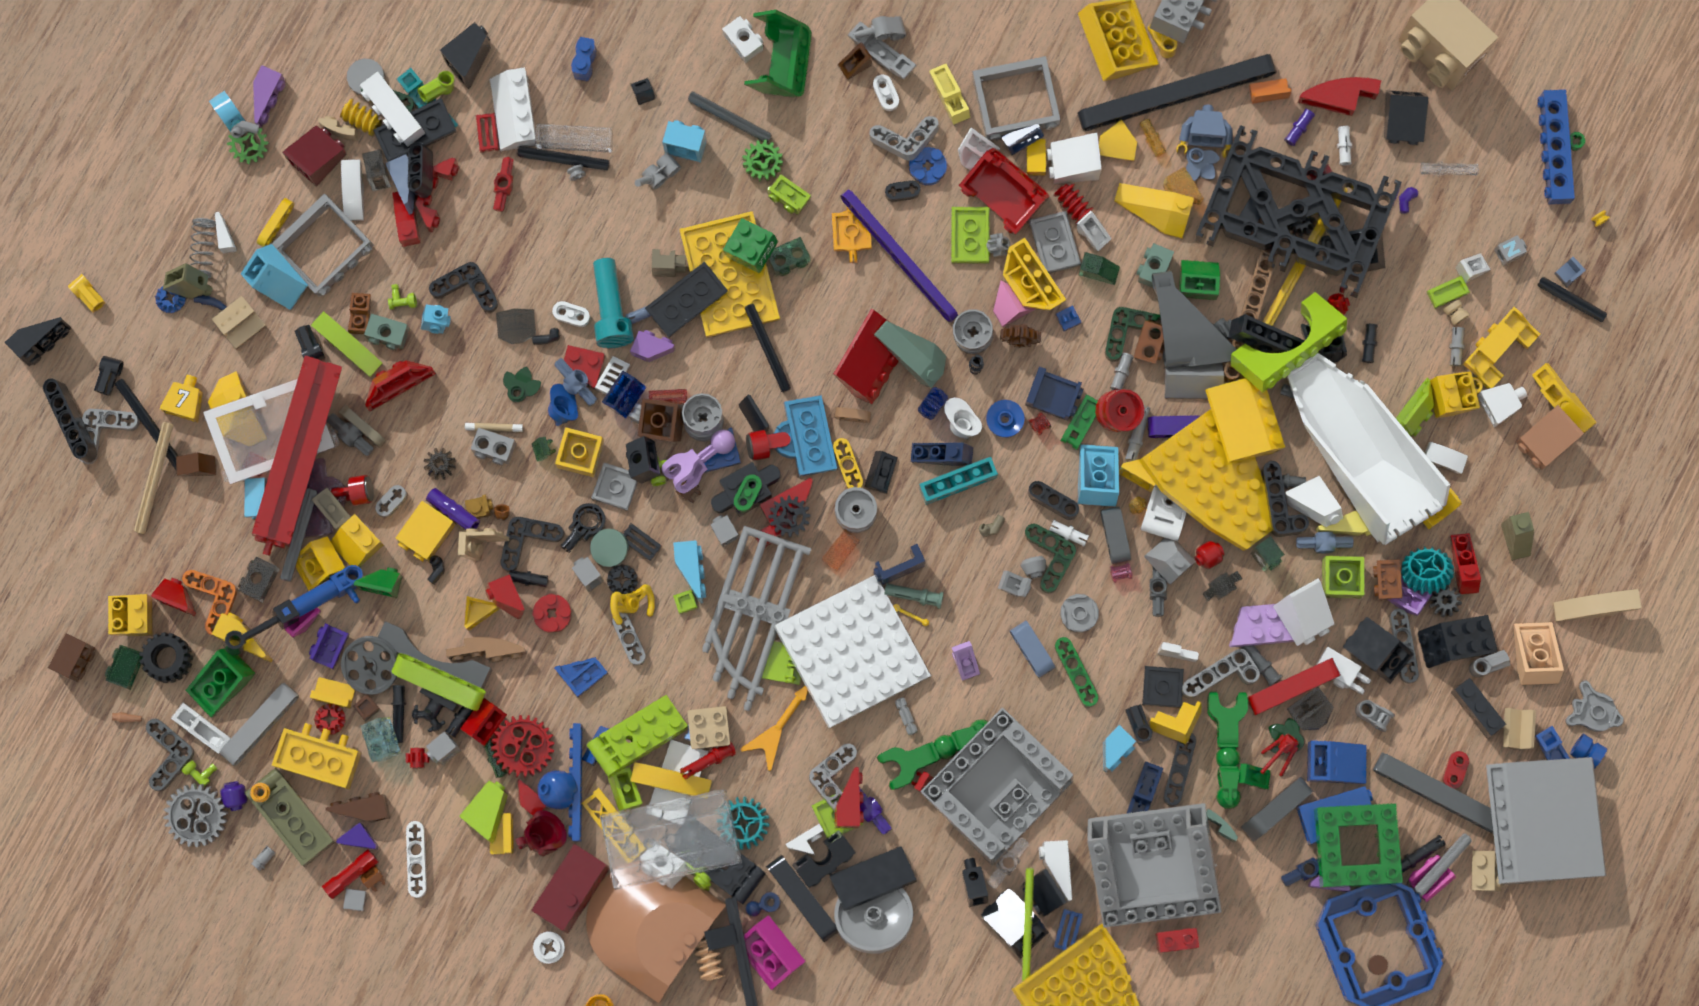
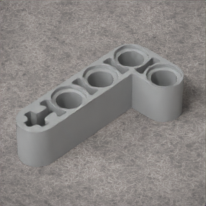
M1237 649L1188 679L1182 685V695L1187 699H1192L1234 672L1237 673L1244 684L1251 685L1258 680L1260 672L1249 654L1243 649ZM1236 654L1244 657L1243 663L1235 661L1234 657ZM1220 664L1226 665L1228 672L1225 674L1220 673L1218 666ZM1247 670L1254 673L1255 678L1253 680L1246 678L1245 672ZM1208 674L1212 679L1211 683H1204L1202 675ZM1198 683L1199 686L1193 690V693L1186 691L1188 685L1192 687Z

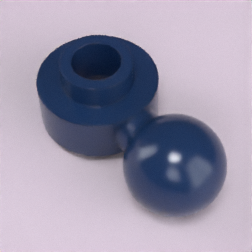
M768 892L762 896L759 903L756 901L749 902L745 910L751 917L758 916L763 909L767 912H775L779 909L781 900L777 894ZM769 899L774 900L775 903L773 906L768 905Z

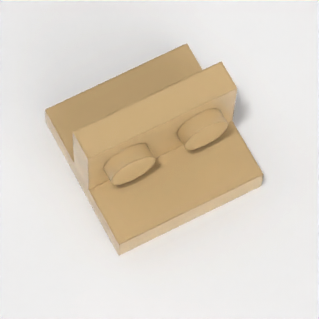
M242 296L212 319L235 349H238L266 327Z

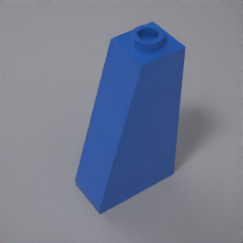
M1366 786L1296 807L1307 844L1310 845L1316 842L1315 808L1372 805L1373 797L1371 791L1367 790Z

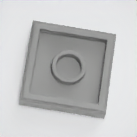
M603 463L591 499L628 511L638 482L631 479L629 470Z

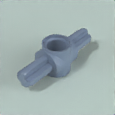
M562 358L558 359L554 365L565 377L563 380L565 390L570 394H579L589 406H592L597 401V398L587 388V375L581 370L575 369L573 371Z
M1317 532L1314 537H1297L1296 547L1298 549L1314 548L1316 553H1333L1335 548H1353L1354 544L1353 537H1335L1333 532Z

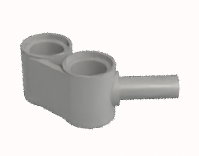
M880 16L874 18L871 21L872 25L870 28L854 32L855 39L874 35L876 40H884L889 37L890 40H899L906 37L903 20L899 16Z
M666 153L656 162L658 166L652 164L643 171V177L635 180V185L640 187L650 184L653 189H657L667 179L678 173L681 166L670 153Z

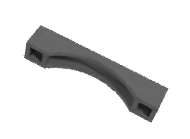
M386 621L378 635L379 638L384 639L394 648L397 655L399 653L409 655L482 689L485 688L492 673L490 667L474 660L462 663H446L431 659L415 648L402 628Z

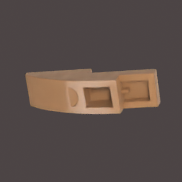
M489 637L464 638L465 646L446 649L447 658L452 659V661L464 660L466 656L480 658L486 653V658L492 660V663L503 661V658L506 657L520 659L522 655L527 654L524 647L506 640Z

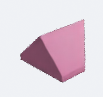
M1000 281L993 312L1002 327L1036 310V308L1023 307L1010 286Z

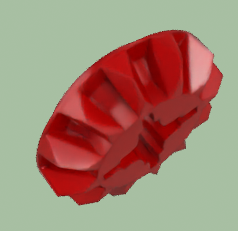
M329 703L322 705L316 711L314 721L316 728L320 732L323 729L330 730L329 735H333L344 727L346 717L344 711L338 705ZM329 711L332 717L338 718L331 721L330 727L327 721L322 720L328 717Z

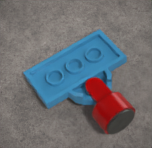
M822 395L785 401L784 408L787 421L781 422L776 427L774 434L767 435L765 430L750 432L746 435L747 451L752 461L770 458V449H775L781 456L795 458L799 477L837 470Z

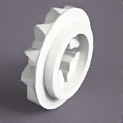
M554 932L540 934L533 944L536 958L548 964L557 962L563 956L565 949L563 939ZM553 941L552 947L556 952L549 951L546 953V948L542 943L550 944Z

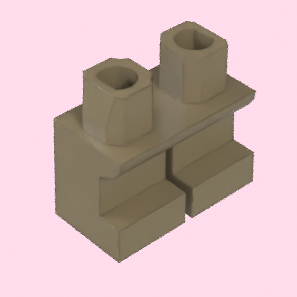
M652 249V276L675 277V272L686 273V255H676L675 250L671 251L670 255H661L660 249Z

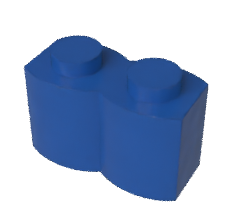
M585 37L578 39L576 55L571 66L574 79L583 81L590 79L592 63L596 58L594 39Z

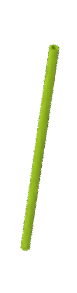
M1026 868L1022 981L1030 976L1034 868Z

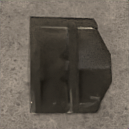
M513 308L496 313L498 338L510 344H519L536 336L534 309Z
M1316 687L1288 707L1287 711L1301 730H1319L1328 723L1334 707L1321 689Z

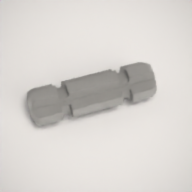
M905 698L897 699L895 704L897 709H899L904 726L906 725L908 735L917 733L918 730L916 725L913 724V717L909 708L906 707Z

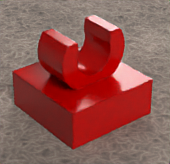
M925 771L923 773L917 772L916 775L920 778L917 783L912 781L911 784L920 792L934 777Z

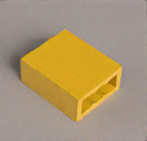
M421 501L396 536V540L399 542L398 546L405 551L410 549L415 552L413 556L423 562L425 559L430 562V558L435 555L456 524L424 501Z

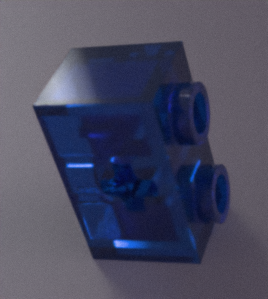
M622 371L602 400V403L626 419L647 387L632 375Z

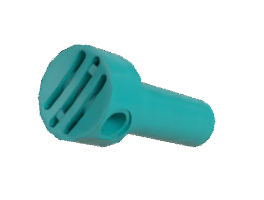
M613 258L598 259L593 262L601 318L594 325L596 344L601 348L623 347L632 343L634 336L631 320L623 317L616 262Z

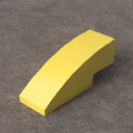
M947 64L929 70L933 83L953 125L970 118L969 108Z

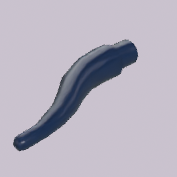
M202 295L194 298V303L213 306L221 311L227 308L224 303L211 296Z

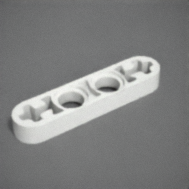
M412 821L406 828L408 891L411 896L420 898L427 892L425 828L422 823ZM414 825L421 828V831L417 832V838H421V842H410V838L415 839L414 833L410 831L414 828ZM414 844H419L422 848L419 855L411 853V847ZM414 864L422 866V872L418 875L412 873L411 869ZM412 877H423V881L419 880V886L423 887L419 894L412 890L413 887H416V881H412Z

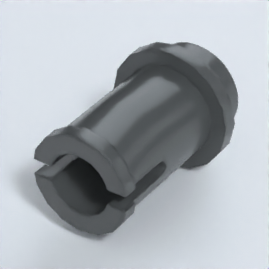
M1289 474L1282 475L1283 485L1286 489L1288 487L1295 488L1306 482V477L1289 476Z

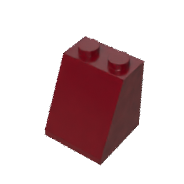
M317 125L282 152L289 164L316 187L347 155L344 150L345 145L338 139L334 141L330 137L332 134L324 127L320 129Z

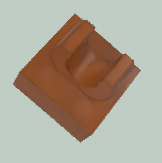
M376 865L360 877L367 889L371 888L375 892L377 891V888L374 886L375 883L381 882L383 885L386 884L381 871Z

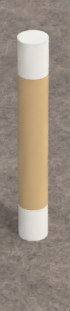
M465 423V430L477 431L478 428L487 431L523 432V424Z

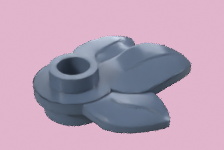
M1198 147L1191 148L1186 155L1188 164L1185 170L1188 178L1192 182L1196 181L1199 176L1204 179H1214L1215 168L1213 164L1220 160L1218 154L1212 150L1203 151ZM1193 155H1198V156H1199V159H1198V160H1194V159L1192 158V156H1193Z

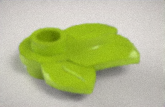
M685 862L686 868L689 870L688 873L695 876L693 881L701 889L709 891L711 886L709 876L704 872L700 874L690 864Z

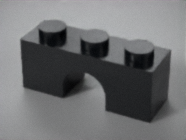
M1471 678L1465 680L1451 691L1462 707H1466L1474 716L1475 724L1486 738L1492 736L1506 725Z
M839 830L823 841L828 849L827 856L823 860L814 861L808 854H805L792 864L808 888L818 885L824 876L834 873L840 864L850 861L856 853Z

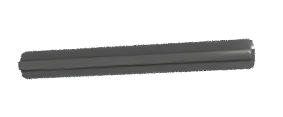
M694 91L688 96V101L763 142L764 140H767V143L770 141L772 134Z
M307 488L280 576V579L290 582L294 574L314 506V502L311 499L317 495V491Z

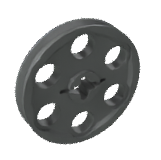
M375 636L358 638L347 646L342 655V674L346 682L360 693H381L388 689L397 679V676L392 674L391 679L387 680L383 677L382 672L383 670L392 671L398 655L394 648L384 639ZM369 641L373 644V651L365 649V642ZM350 651H355L358 654L356 661L350 659ZM382 651L390 653L391 658L389 661L383 660L381 657ZM368 662L374 664L372 668H368L366 665ZM351 670L358 671V679H353L350 676ZM368 679L375 681V689H370L367 686Z

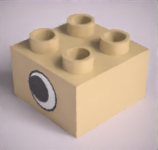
M1427 0L1411 15L1399 41L1402 43L1400 50L1408 60L1416 62L1419 59L1429 69L1427 76L1432 83L1439 88H1443L1446 85L1453 91L1484 61L1498 36L1460 0Z

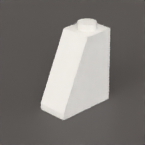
M1320 476L1285 492L1287 504L1325 527L1336 524L1343 519L1341 506Z

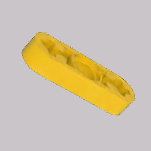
M287 198L281 201L258 236V245L265 247L271 244L292 212L295 205L294 202Z
M839 438L833 444V451L846 487L849 489L854 486L849 485L851 477L850 475L846 477L845 474H852L857 471V474L853 475L856 481H860L857 483L858 488H862L863 479L850 443L844 438ZM839 443L847 445L845 453L846 455L850 453L851 456L843 457L841 450L836 449L839 447ZM844 461H852L854 464L853 468L845 470L842 466Z

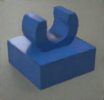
M1073 306L1056 313V317L1064 332L1081 324V320Z

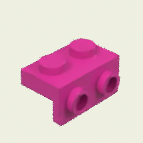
M1439 855L1429 858L1420 870H1415L1410 875L1408 880L1414 891L1415 886L1441 859ZM1448 868L1423 896H1419L1427 903L1456 878L1455 874Z

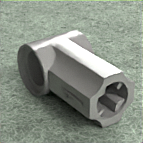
M1505 650L1479 658L1470 664L1469 672L1472 676L1479 678L1510 666L1509 656ZM1477 663L1483 666V672L1477 670Z

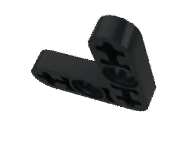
M468 262L434 280L429 285L430 294L434 298L440 299L469 284L485 312H494L498 307L496 297L480 268L474 262ZM468 268H476V270H474L475 274L471 275L470 273H468ZM461 271L463 272V274H466V280H463V277L460 274ZM452 276L460 278L457 285L450 284L449 280ZM446 280L449 289H447L446 286H444L445 284L443 283V281ZM484 283L485 290L477 292L475 290L476 284ZM436 285L442 287L440 293L437 291L433 292ZM487 295L490 301H494L492 302V307L484 306L486 301L482 296Z
M524 517L512 518L506 534L509 537V541H505L502 552V568L507 572L518 568L525 537L559 542L564 537L563 528L558 524ZM518 521L523 525L522 528L518 529V535H521V537L510 535L511 533L515 534L516 528L513 524H517ZM536 524L542 527L541 533L537 535L531 532L532 526ZM545 526H549L547 528L548 531H554L557 528L560 535H556V538H553L551 533H546L547 536L545 537ZM512 539L519 541L517 549L509 548L508 544ZM507 551L517 553V556H512V561L515 564L511 565L510 568H507V564H505V561H509L510 555L506 554Z

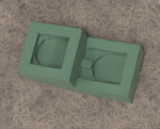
M1207 809L1208 820L1220 826L1217 834L1235 842L1238 837L1231 826L1218 814Z

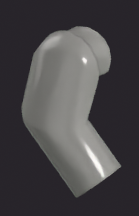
M241 121L232 127L231 135L234 138H239L246 132L257 134L260 125Z

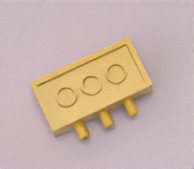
M308 723L304 724L302 733L286 728L283 729L272 766L350 790L362 753L346 747L349 736L342 734L339 744L327 741L330 730L323 729L320 739L309 736L312 725Z

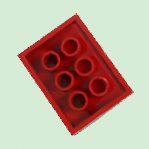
M874 309L869 311L833 373L854 397L873 404L875 399L879 397L884 383L888 381L891 371L898 364L897 358L874 335L885 321H888Z

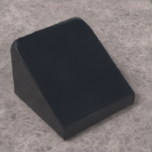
M648 78L631 84L639 105L656 98Z

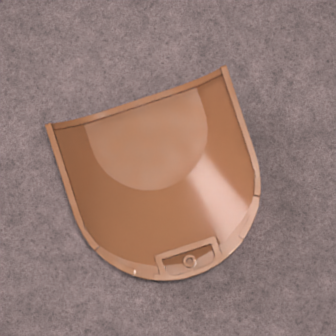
M635 862L616 869L602 880L591 897L587 909V934L595 954L609 969L660 1004L670 985L705 936L704 932L710 929L721 912L726 908V904L706 890L701 889L696 883L685 876L672 889L667 885L663 886L655 877L649 876L642 871L641 862Z

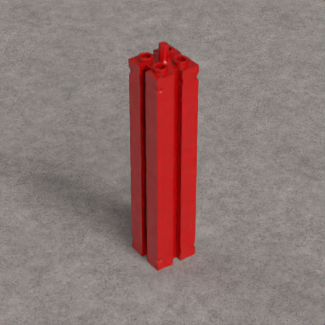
M304 356L252 530V536L255 537V541L265 543L262 553L264 555L270 556L273 546L285 549V546H290L341 375L342 366Z

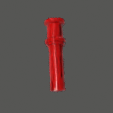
M730 742V745L711 748L709 754L681 768V774L687 772L682 777L687 780L712 764H720L723 762V759L735 756V747Z

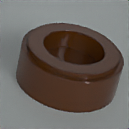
M1374 955L1368 960L1367 966L1372 974L1382 975L1388 969V961L1381 955Z

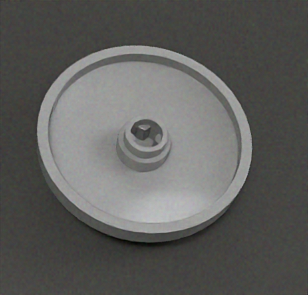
M903 888L847 911H844L838 898L834 911L835 924L841 938L853 949L869 954L883 953L897 947L909 934L913 923V907L908 894Z

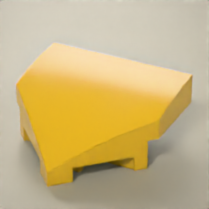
M1121 119L1100 135L1099 153L1101 156L1134 161L1137 141Z

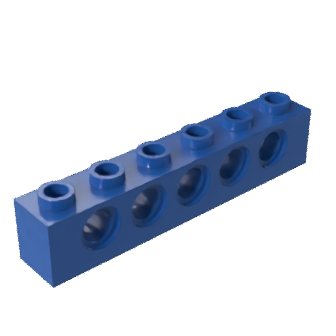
M1566 89L1543 90L1537 99L1538 108H1541V115H1539V126H1542L1540 143L1544 147L1541 158L1542 162H1545L1543 180H1546L1547 186L1544 189L1545 199H1548V204H1571L1575 199ZM1548 108H1554L1556 114L1550 113ZM1550 126H1555L1558 132H1553ZM1551 144L1558 145L1559 150H1554ZM1553 162L1559 163L1561 168H1555ZM1554 180H1559L1562 183V187L1556 186Z

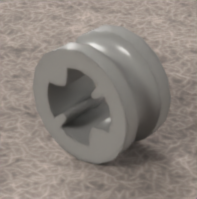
M576 165L567 170V173L571 175L569 177L571 181L581 179L586 175L585 171H582V165Z

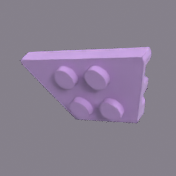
M1276 604L1246 606L1239 609L1238 620L1235 624L1233 638L1229 646L1231 648L1294 642L1275 611L1273 606Z

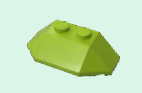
M1429 378L1424 380L1396 417L1397 421L1410 436L1416 437L1422 429L1419 426L1422 421L1427 422L1433 415L1431 410L1434 407Z

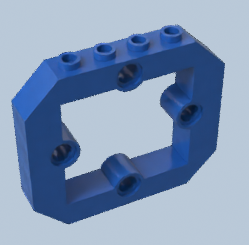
M1401 883L1368 885L1325 901L1315 927L1344 1000L1357 1006H1389L1433 988L1443 965L1441 959L1444 957L1441 949L1435 945L1434 940H1436L1434 931L1429 929L1427 925L1429 921L1428 916L1424 910H1421L1419 905L1421 903L1420 896L1412 888ZM1396 896L1407 924L1406 934L1409 938L1413 939L1425 970L1409 976H1405L1400 971L1389 972L1384 979L1385 985L1362 993L1351 967L1355 962V953L1350 948L1343 947L1333 919L1356 911L1358 915L1363 917L1371 916L1377 910V902ZM1363 901H1367L1370 904L1368 912L1363 911L1361 908ZM1415 924L1421 927L1420 935H1416L1413 932ZM1342 952L1348 954L1349 959L1347 963L1340 961L1339 956ZM1394 975L1400 979V984L1397 987L1391 983V978Z

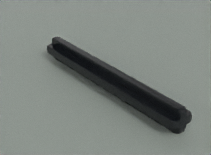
M519 146L517 149V156L522 158L574 166L582 165L583 167L606 171L610 165L607 159Z
M754 304L745 306V311L781 392L790 390L791 386Z

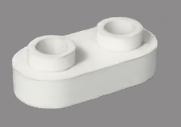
M878 75L873 81V88L880 105L886 111H894L899 105V97L894 85L887 75ZM883 83L886 87L880 88L879 85ZM892 100L893 104L888 105L886 102Z
M564 301L557 302L553 306L552 312L558 321L577 327H584L590 321L589 312L583 307ZM561 310H566L564 315L559 314ZM579 315L584 316L582 321L577 320Z

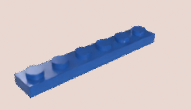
M573 723V728L569 730V738L573 740V748H569V759H573V767H569V773L573 776L577 788L576 793H573L572 799L574 801L572 806H569V818H572V826H569V837H572L573 842H582L583 725L581 723Z

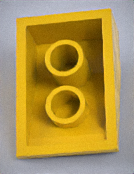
M230 612L228 615L222 613L212 635L225 641L226 635L231 631H239L244 634L250 629L242 623L243 619ZM255 636L246 641L244 651L272 663V657ZM232 640L230 642V644L233 646H237L240 644L237 640Z

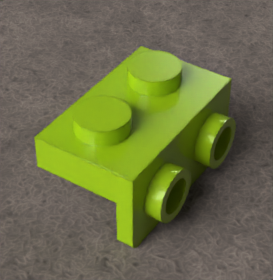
M781 174L774 184L767 189L768 197L775 203L779 201L784 205V209L791 214L794 212L799 215L811 199L810 194Z

